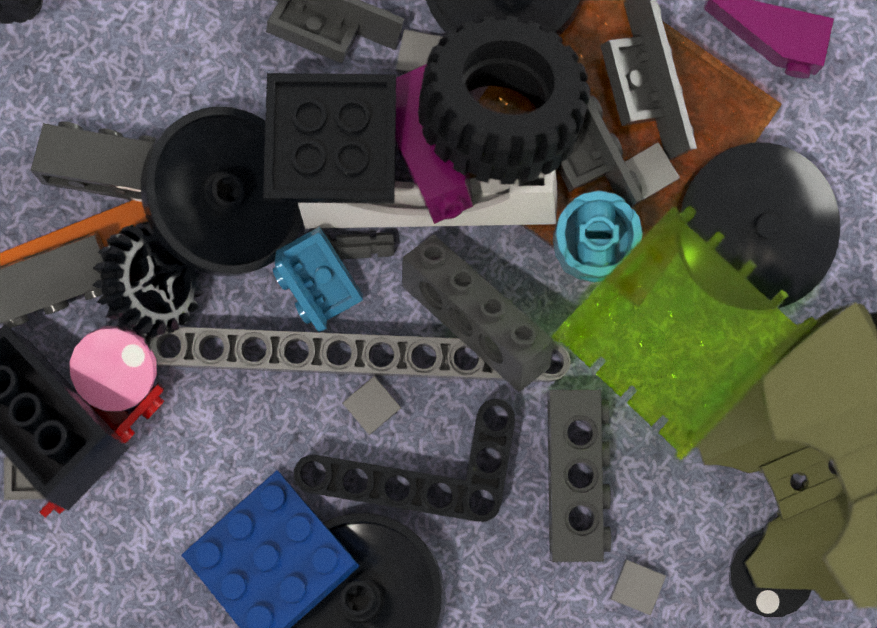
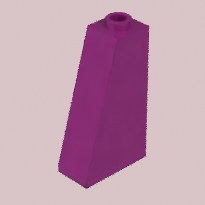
M425 64L396 77L395 143L433 223L436 224L445 219L455 218L463 211L473 207L469 172L463 175L453 169L454 163L450 160L446 163L443 162L434 153L435 145L430 146L422 134L423 126L419 123L418 107Z

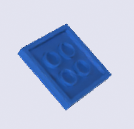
M278 470L181 554L239 628H291L359 567L354 558Z

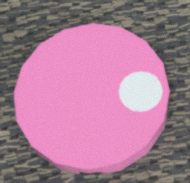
M103 326L88 333L75 346L69 362L70 379L77 393L89 405L104 411H124L136 406L153 387L157 376L156 357L152 349L150 350L144 342L145 339L133 330H123L118 326Z

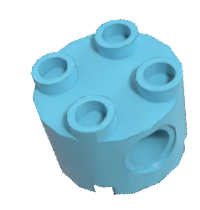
M595 191L578 196L565 207L556 222L552 241L555 256L560 262L563 271L579 280L595 283L611 280L624 272L639 252L643 234L639 216L634 209H631L625 203L624 199L617 194Z

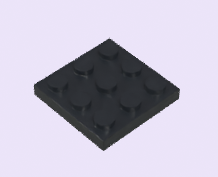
M267 73L263 193L265 203L395 204L396 74Z

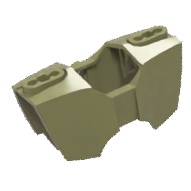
M852 302L829 310L794 333L732 384L733 400L695 439V443L703 465L731 467L747 474L759 471V473L764 474L774 494L779 512H776L777 517L767 523L757 547L744 561L755 587L813 590L823 601L851 600L855 607L860 609L877 607V330L866 307L861 303ZM830 460L833 462L836 474L831 473L828 464ZM792 475H805L807 480L802 482L799 489H793L790 483Z

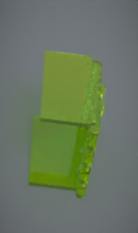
M692 206L687 207L682 214L675 207H672L551 336L556 343L568 347L589 368L603 357L606 362L596 372V375L620 397L632 386L638 391L629 399L627 404L651 427L664 415L669 421L658 433L677 450L674 455L680 461L686 460L754 390L761 382L760 379L788 354L818 322L811 316L797 326L778 309L789 296L783 289L771 301L768 300L746 279L757 267L751 260L738 272L714 250L725 238L719 231L706 243L686 225L697 212Z

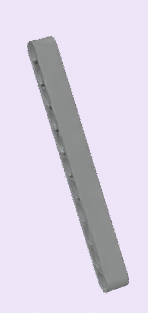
M179 327V330H175L174 333L170 334L165 331V334H162L161 337L150 338L149 336H141L145 339L144 342L148 345L149 349H152L156 357L157 367L506 381L478 355V363L472 370L465 371L458 368L454 363L455 353L462 348H469L460 338ZM170 336H176L181 341V350L177 356L167 359L161 353L162 342ZM211 338L221 339L224 345L222 355L216 360H207L203 355V346ZM256 339L264 341L266 344V354L263 359L257 362L248 361L244 352L246 345ZM301 341L308 345V357L302 363L294 364L289 362L286 356L287 348L293 342ZM336 343H344L351 348V358L344 365H334L328 359L329 349ZM553 343L552 352L556 353L561 359L560 370L556 374L544 372L533 382H555L567 373L571 360L570 354L565 347L558 343ZM377 345H387L394 352L393 361L386 367L375 366L370 361V353ZM422 346L431 348L436 354V362L427 369L415 366L411 358L415 349Z

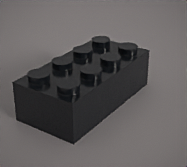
M4 325L0 329V450L44 499L69 511L129 449V446L28 339L7 325Z

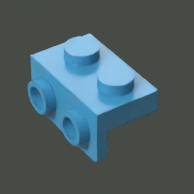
M320 226L276 251L273 274L277 282L285 291L290 288L297 299L295 306L300 317L306 324L312 322L319 333L327 329V320L363 301V293Z

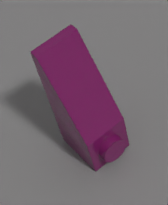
M755 0L705 1L704 10L774 66L785 68V74L805 79L809 78L810 74L816 75L824 67L834 18Z

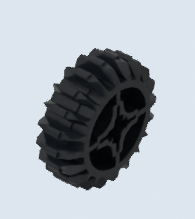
M148 222L139 223L136 226L123 227L118 234H114L106 239L108 246L103 247L97 252L103 262L97 263L93 267L95 271L101 274V280H97L92 285L96 288H101L103 296L96 303L108 304L109 306L105 318H110L111 320L118 319L117 326L121 329L133 330L139 336H149L150 338L161 337L162 334H165V331L168 334L174 333L175 330H179V325H184L191 321L189 313L199 308L194 297H198L204 292L196 286V280H199L204 274L196 272L195 269L185 265L171 255L159 242Z

